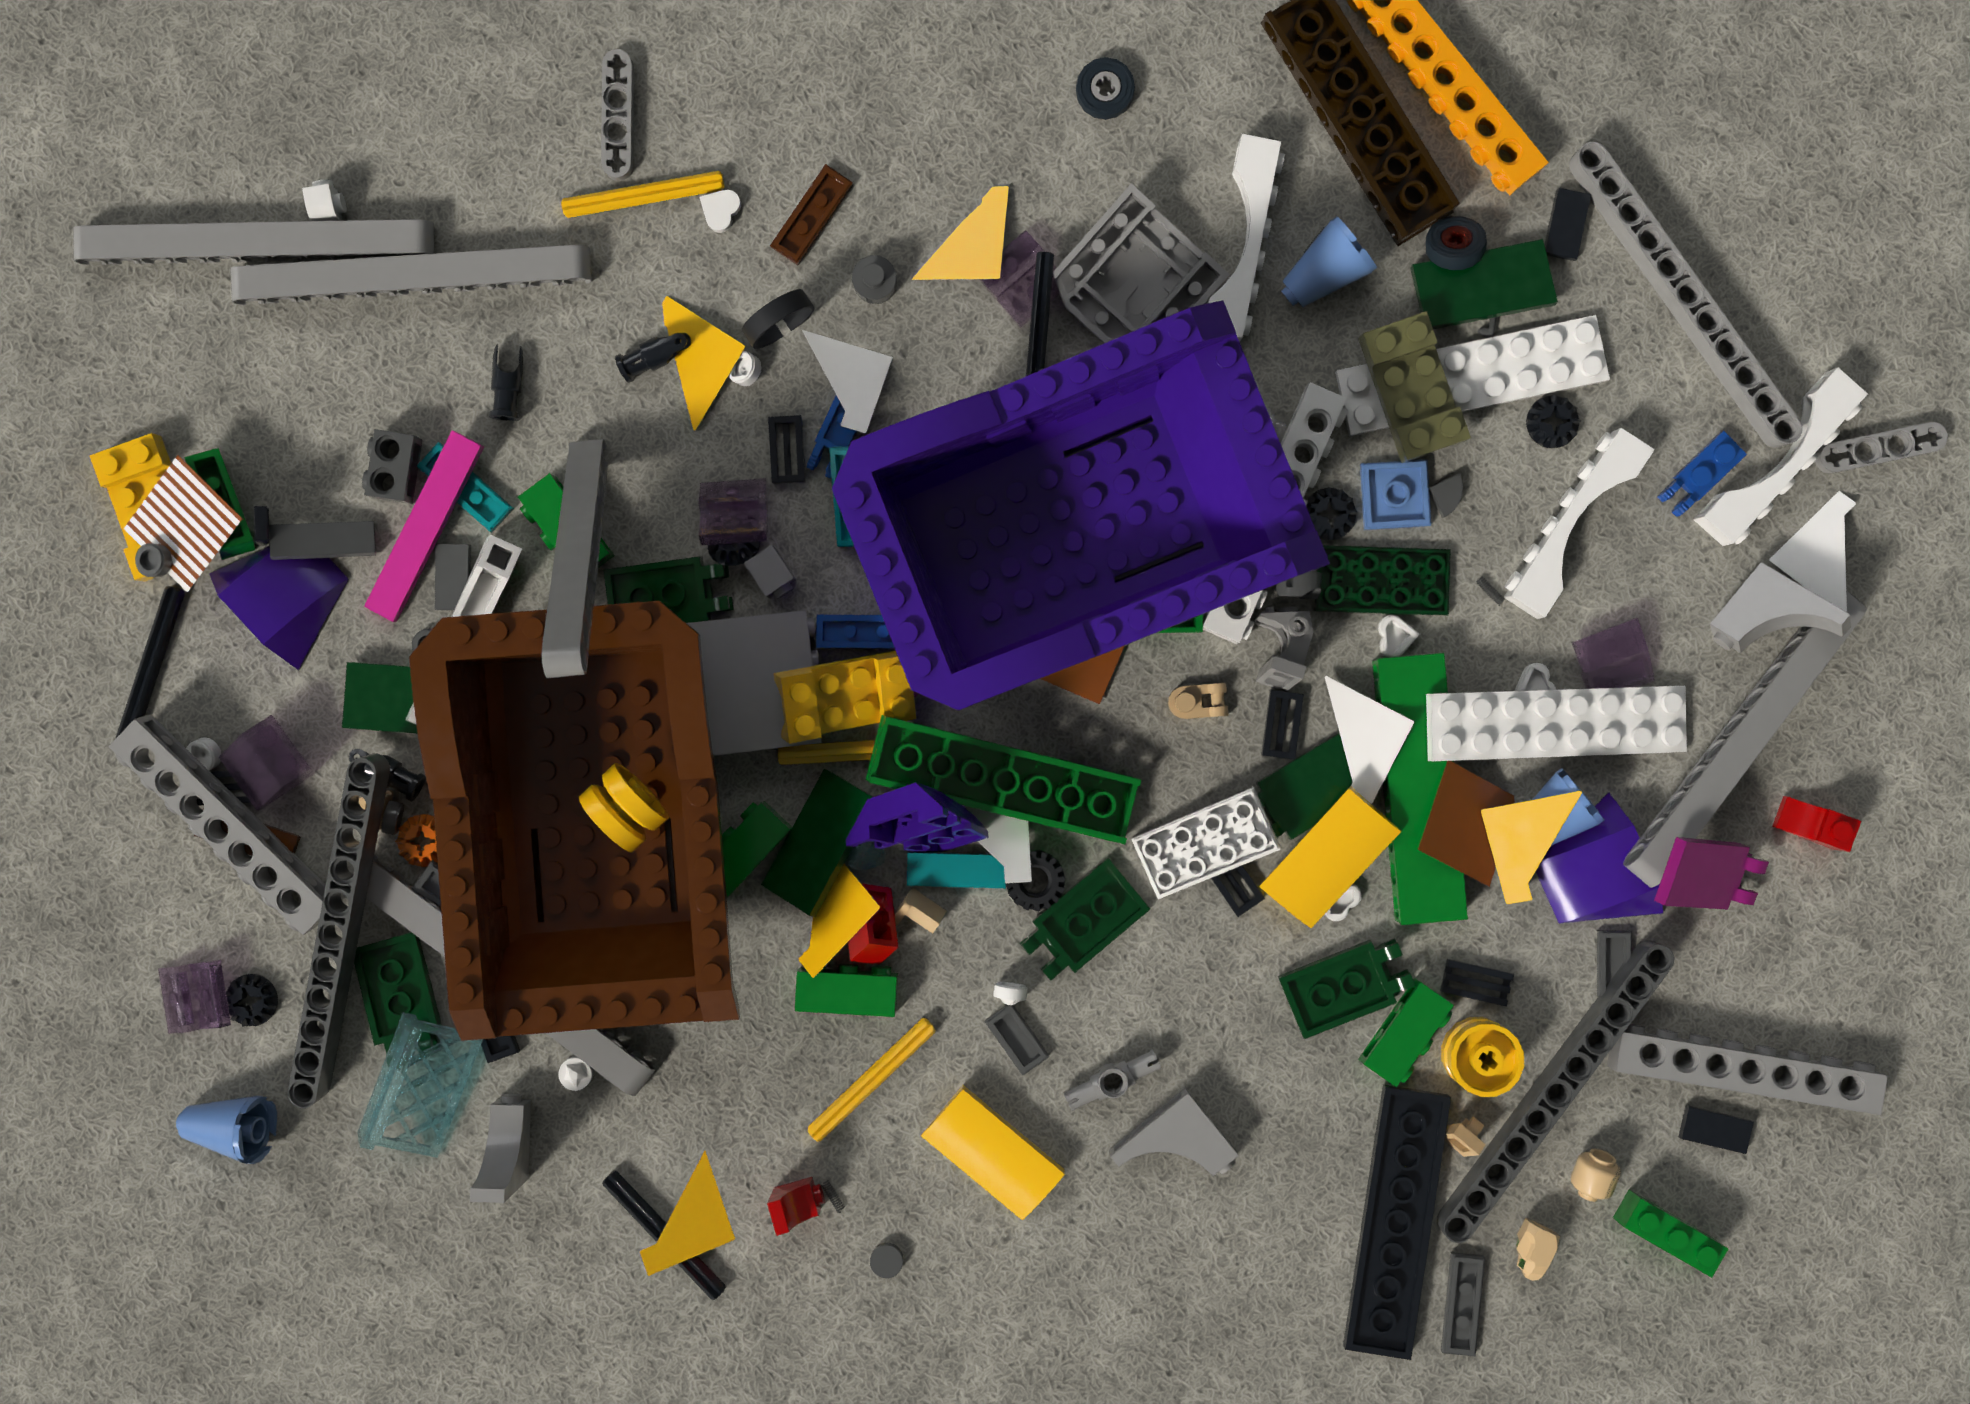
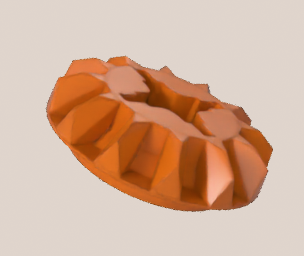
M419 814L408 818L398 828V838L395 842L398 844L399 855L404 857L409 864L420 867H427L432 860L438 863L434 816ZM420 831L424 832V837L435 839V842L425 845L423 851L420 844L410 842V840L420 836Z

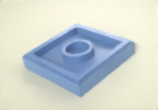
M1411 460L1405 463L1394 461L1360 464L1364 530L1431 526L1428 460Z

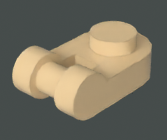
M1226 683L1178 687L1168 697L1169 710L1174 716L1183 719L1229 716L1228 706H1225L1224 693H1227ZM1201 694H1211L1212 707L1202 708Z

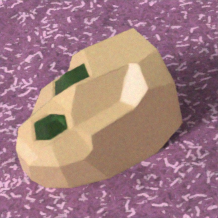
M1525 1218L1517 1234V1266L1522 1270L1525 1278L1534 1281L1539 1280L1549 1268L1558 1249L1560 1236L1552 1229Z

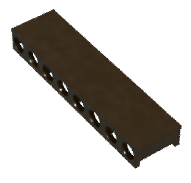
M1290 0L1274 11L1270 10L1265 13L1263 20L1260 22L1396 245L1400 246L1431 227L1438 220L1454 213V209L1460 202L1336 0Z

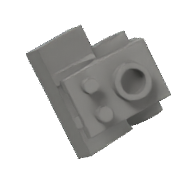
M1267 607L1266 611H1263L1254 620V624L1276 633L1281 642V652L1279 657L1273 656L1259 669L1255 682L1287 692L1300 682L1305 674L1307 666H1304L1313 636L1310 612L1299 611L1298 607H1284L1278 609V612H1274V607Z

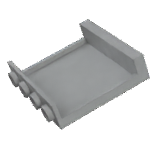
M806 610L686 623L700 634L713 756L822 743L821 738L791 744L782 739L781 730L784 725L782 700L773 673L819 665L817 650L811 651L809 637H815L813 617L807 618Z

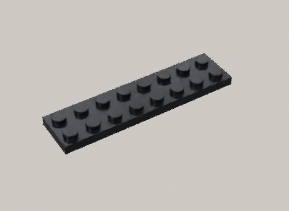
M1383 1084L1343 1341L1345 1350L1411 1360L1451 1096L1448 1094Z

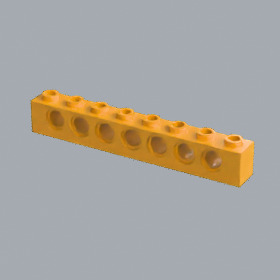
M1346 0L1352 10L1355 12L1360 10L1367 19L1366 25L1371 34L1377 38L1381 36L1387 43V51L1390 57L1396 63L1402 62L1408 69L1410 82L1418 89L1423 88L1429 95L1428 101L1431 108L1439 115L1443 113L1450 121L1449 128L1452 134L1458 140L1464 139L1471 147L1470 154L1473 160L1478 165H1485L1492 173V183L1499 191H1506L1510 196L1549 163L1418 0H1386L1388 6L1385 7L1378 6L1374 0ZM1401 22L1405 24L1408 32H1399L1395 28L1394 23ZM1415 48L1425 49L1428 52L1429 58H1420L1416 54ZM1436 74H1445L1450 84L1440 83L1436 78ZM1457 99L1466 100L1470 105V110L1461 109L1457 104ZM1478 125H1486L1491 131V136L1482 135L1478 130ZM1499 150L1507 151L1511 155L1512 162L1503 161L1499 156Z

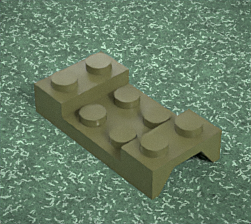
M1427 311L1365 332L1358 338L1401 463L1451 445L1460 444L1471 438L1460 406L1456 407L1441 365L1435 347L1438 342Z

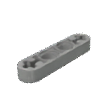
M614 49L607 52L602 61L601 164L602 169L609 178L615 181H622L627 179L633 171L634 65L628 53L620 49ZM618 58H621L623 64L626 65V67L620 69V79L622 82L627 81V84L616 82V73L610 67V65L616 63ZM622 91L627 95L626 103L618 108L611 106L609 102L610 96L614 92ZM615 124H622L627 129L625 137L618 141L611 139L609 136L611 127ZM627 146V150L619 149L620 159L626 165L620 167L619 172L615 173L614 169L609 166V163L615 162L614 149L608 150V147L624 148Z
M1928 422L1833 442L1819 448L1816 453L1818 457L1815 463L1822 472L1831 474L1938 451L1946 445L1948 433L1943 425L1937 422ZM1928 431L1930 434H1936V440L1931 443L1926 441L1915 444L1914 438L1928 434ZM1893 436L1900 437L1904 442V449L1900 454L1894 453L1889 447V441ZM1861 442L1868 444L1872 450V455L1867 461L1860 459L1857 455V447ZM1831 452L1832 454L1847 452L1848 458L1838 460L1833 465L1832 462H1826L1825 456L1830 455Z

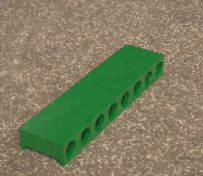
M1445 654L1379 658L1376 661H1372L1375 701L1414 721L1383 782L1386 818L1401 830V833L1388 845L1395 921L1399 922L1400 925L1468 920L1464 873L1418 850L1447 761H1428L1426 694L1448 693Z
M881 715L865 779L869 783L893 789L913 783L923 784L944 793L964 806L1121 844H1126L1127 838L1125 836L1137 788L1141 784V779L884 715Z

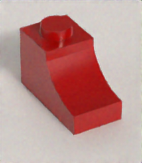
M1783 796L1772 827L1833 850L1850 852L1862 821L1831 809Z
M862 883L863 887L880 906V909L848 941L850 961L880 965L899 948L892 889Z
M813 1177L774 1187L767 1205L776 1236L788 1233L796 1225L819 1216L821 1204H825V1198L821 1185H815Z

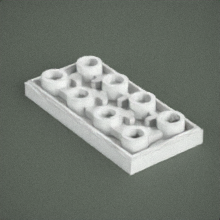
M1254 787L1131 839L1158 899L1281 849Z

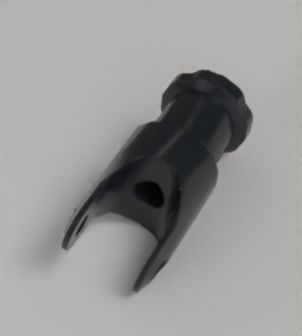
M683 332L675 333L669 337H653L641 343L640 348L624 356L622 354L616 355V365L626 382L630 383L634 381L635 376L649 369L655 371L667 365L678 352L690 346L691 338L687 333ZM642 359L641 362L632 366V363Z
M496 344L493 354L491 390L494 391L493 410L489 412V417L495 420L519 421L520 414L517 413L516 409L517 396L521 393L523 350L520 346L517 369L514 372L506 373L501 371L497 365L498 344Z
M354 749L349 753V761L355 760V754L363 757L369 755V753L361 749ZM383 755L390 765L387 788L391 787L405 794L407 800L414 801L426 781V775L422 773L417 775L402 767V763L388 755ZM365 764V772L372 778V768ZM400 778H402V779L408 781V784H406L405 782L401 781Z

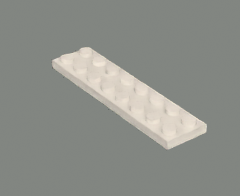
M1596 315L1436 349L1456 407L1460 406L1462 412L1610 380ZM1367 364L1337 370L1335 374L1340 395L1347 398L1343 408L1348 409L1345 420L1349 436L1389 428Z
M1686 686L1426 694L1428 761L1687 752Z

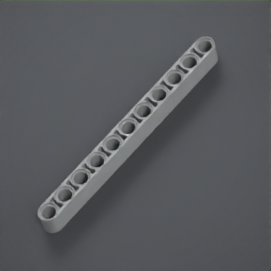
M1588 142L1584 144L1570 159L1569 168L1585 193L1591 194L1590 200L1767 446L1779 448L1797 441L1802 434L1800 419L1610 153L1601 143ZM1582 155L1589 156L1594 162V167L1586 166L1582 160ZM1602 182L1611 185L1613 194H1607L1603 191ZM1621 209H1626L1631 213V222L1626 221L1622 217ZM1641 236H1646L1650 240L1651 249L1645 248L1640 241ZM1661 262L1669 266L1670 276L1664 275L1661 272ZM1680 289L1688 293L1689 303L1681 300L1679 296ZM1699 316L1704 317L1708 321V330L1700 326ZM1719 343L1726 346L1728 350L1727 357L1719 353ZM1738 370L1746 374V385L1739 381ZM1758 397H1761L1766 403L1765 412L1758 408ZM1778 424L1782 425L1785 429L1784 439L1776 432Z
M421 219L81 225L73 227L74 262L83 265H89V262L102 261V265L122 264V261H134V264H154V260H167V263H187V260H200V263L220 262V259H232V262H253L254 258H265V262L285 261V258H298V261H318V257H331V260H341L362 256L363 258L434 254V223Z
M584 245L246 265L230 268L232 302L238 305H246V302L249 301L269 304L279 303L281 299L301 302L311 301L312 297H324V300L344 299V295H356L357 298L377 297V293H389V296L409 295V291H422V294L442 293V289H455V292L475 291V287H487V290L508 289L507 285L519 284L520 288L540 287V283L553 282V286L572 285L573 281L585 280L586 284L592 282L590 248Z
M604 439L576 441L569 444L542 643V664L546 678L584 675L587 673L608 473V462H605L603 449H607Z
M1846 590L1847 613L1851 615V628L1846 634L1841 637L1830 631L1815 627H1800L1627 854L1623 865L1650 888L1660 884L1676 837L1696 839L1862 619L1867 608L1850 592Z
M374 854L366 898L445 957L441 908L412 890V886L403 880L404 876L390 865L384 866L377 860L378 856ZM606 1028L546 1033L628 1095L636 1096L656 1070L653 1063L648 1065L639 1058L641 1054L626 1043L623 1045L613 1038L614 1034Z

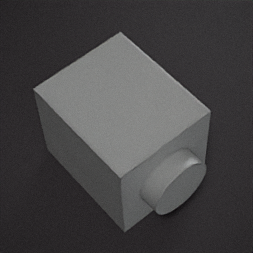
M770 545L744 563L766 597L770 598L774 595L776 599H779L794 589L791 584L796 581V578L773 545Z

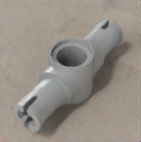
M1152 1049L1150 1052L1127 1063L1123 1060L1117 1064H1105L1098 1073L1089 1077V1081L1064 1091L1063 1094L1069 1103L1071 1111H1074L1098 1098L1100 1101L1107 1097L1119 1098L1125 1094L1128 1087L1136 1084V1080L1158 1069L1160 1070L1162 1067ZM1110 1073H1117L1122 1077L1120 1084L1113 1088L1107 1087L1103 1083L1104 1078Z

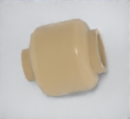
M1591 1149L1578 1156L1571 1174V1183L1578 1190L1579 1196L1585 1200L1596 1202L1598 1199H1608L1615 1191L1621 1176V1170L1614 1156L1600 1149Z

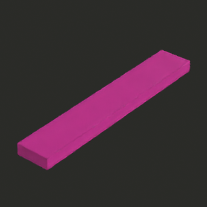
M451 431L364 607L392 622H397L485 446L457 431Z

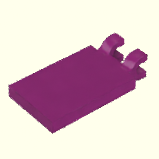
M1676 837L1654 901L1664 906L1728 910L1731 900L1746 905H1754L1758 893L1753 890L1742 889V885H1740L1745 870L1757 874H1765L1769 862L1764 859L1753 858V854L1748 853L1750 847L1741 843Z

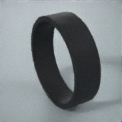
M796 289L777 297L759 309L745 322L742 332L754 349H760L773 344L783 337L776 323L783 319L790 331L803 324L811 316L815 308L802 289Z

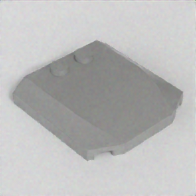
M1132 183L1053 271V277L1065 308L1103 343L1187 308L1203 305L1230 275L1206 252L1203 253L1155 208L1156 205Z

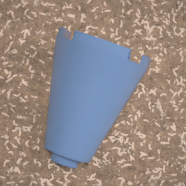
M1336 216L1333 220H1330L1282 282L1286 287L1281 291L1292 306L1299 302L1304 307L1371 274L1377 266L1365 248H1362L1358 243L1355 235Z
M1561 768L1554 773L1532 800L1582 790L1570 779L1567 772ZM1583 792L1551 846L1593 828L1605 820Z
M263 1096L189 1105L178 1115L176 1128L180 1137L239 1162L256 1164L265 1158L272 1147L267 1146V1143L269 1141V1131L276 1136L277 1110L275 1104L272 1101H267V1097Z

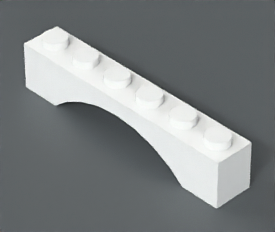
M1242 134L1238 142L1232 172L1245 205L1247 222L1245 246L1235 272L1207 302L1224 301L1239 342L1242 340L1243 335H1249L1253 316H1249L1247 313L1249 303L1255 304L1259 284L1254 283L1256 270H1262L1265 258V251L1260 250L1262 238L1267 239L1269 236L1272 219L1266 218L1269 205H1275L1278 193V186L1273 185L1275 173H1281L1285 157L1284 153H1279L1281 141Z
M1839 367L1825 372L1803 397L1801 437L1792 443L1789 451L1780 463L1765 477L1748 487L1715 495L1693 520L1722 546L1741 543L1750 534L1751 529L1749 526L1756 518L1760 520L1771 511L1774 506L1771 503L1778 494L1786 493L1794 485L1796 480L1793 477L1799 470H1805L1814 463L1818 457L1816 454L1817 450L1822 445L1826 446L1839 435L1840 430L1838 427L1843 421H1849L1862 409L1863 406L1860 402L1868 393Z
M1623 428L1612 431L1611 434L1606 432L1599 439L1595 446V449L1599 451L1593 461L1587 460L1580 468L1577 477L1581 480L1575 489L1570 487L1559 501V505L1563 506L1556 517L1552 515L1548 518L1541 529V532L1545 535L1538 545L1533 543L1523 556L1526 564L1520 573L1515 571L1505 584V588L1508 591L1504 598L1536 619L1547 616L1563 591V554L1569 534L1579 516L1603 492L1619 483L1636 478L1655 450Z
M489 535L484 542L451 617L492 614L522 548ZM413 703L406 721L416 724Z

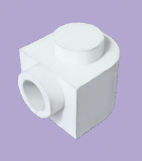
M332 180L314 181L312 183L313 186L302 188L310 221L342 220V213L347 212L346 202L343 194L338 193L334 188Z

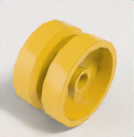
M614 763L602 775L604 787L595 784L591 785L579 796V802L593 822L613 842L631 853L646 840L643 827L655 831L669 819V816L655 795L632 772L619 763Z
M1468 1017L1455 1023L1446 1033L1441 1045V1061L1447 1074L1469 1093L1480 1097H1497L1510 1091L1520 1080L1524 1069V1051L1519 1040L1499 1023L1484 1017ZM1484 1053L1483 1058L1479 1059L1480 1055Z

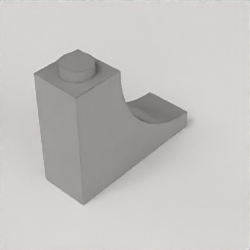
M1761 562L1710 623L1714 635L1713 640L1719 646L1726 650L1733 648L1742 653L1746 647L1761 636L1788 627H1815L1843 637L1851 628V615Z
M1186 1088L1182 1089L1109 1149L1110 1157L1118 1167L1143 1154L1168 1152L1192 1159L1204 1167L1212 1176L1218 1172L1223 1174L1230 1170L1236 1163L1235 1158L1239 1156L1233 1145Z
M502 1094L501 1099H497L490 1105V1121L485 1154L477 1179L470 1188V1202L505 1203L529 1179L531 1100L522 1099V1094Z

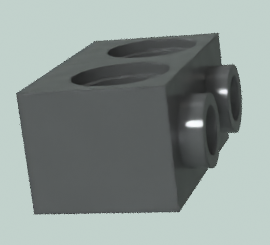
M374 429V436L369 439L367 453L370 457L368 470H365L362 478V487L365 489L364 495L376 499L413 504L418 474L417 465L420 461L423 439L415 435ZM397 442L399 453L394 458H389L388 449L391 444ZM392 475L394 485L390 490L385 491L383 481L387 476Z

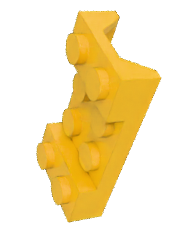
M150 433L89 455L100 487L107 488L125 537L128 547L123 550L133 578L136 581L143 582L154 577L144 576L138 571L135 557L141 546L124 530V527L171 465L162 436Z
M896 651L773 673L774 681L782 700L784 725L781 730V737L789 744L822 738L821 734L880 723L881 715L904 721L916 719L914 692L910 688Z

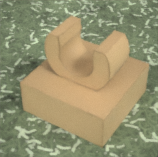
M1472 1117L1470 1121L1465 1118L1462 1123L1449 1124L1446 1129L1445 1141L1463 1157L1480 1155L1486 1144L1477 1135L1482 1131L1484 1125L1475 1117Z

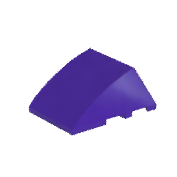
M270 546L209 573L219 598L264 646L297 670L302 666L306 654L318 636V632L349 580L330 558L272 560L270 557Z
M913 783L867 799L846 838V846L856 847L859 844L871 841L874 842L875 848L879 849L903 844L904 850L944 852L989 838L988 830L964 806L934 788Z
M1607 793L1595 805V808L1605 820L1593 828L1550 846L1535 871L1558 923L1663 913V905L1654 901L1659 885L1650 888L1623 865L1625 857L1640 837L1634 824L1610 793Z

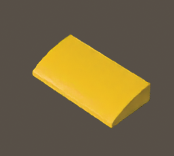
M1350 786L1259 887L1297 919L1312 928L1401 833V830Z
M964 1085L961 1086L921 1134L926 1141L1021 1220L1036 1208L1065 1175L1063 1167Z

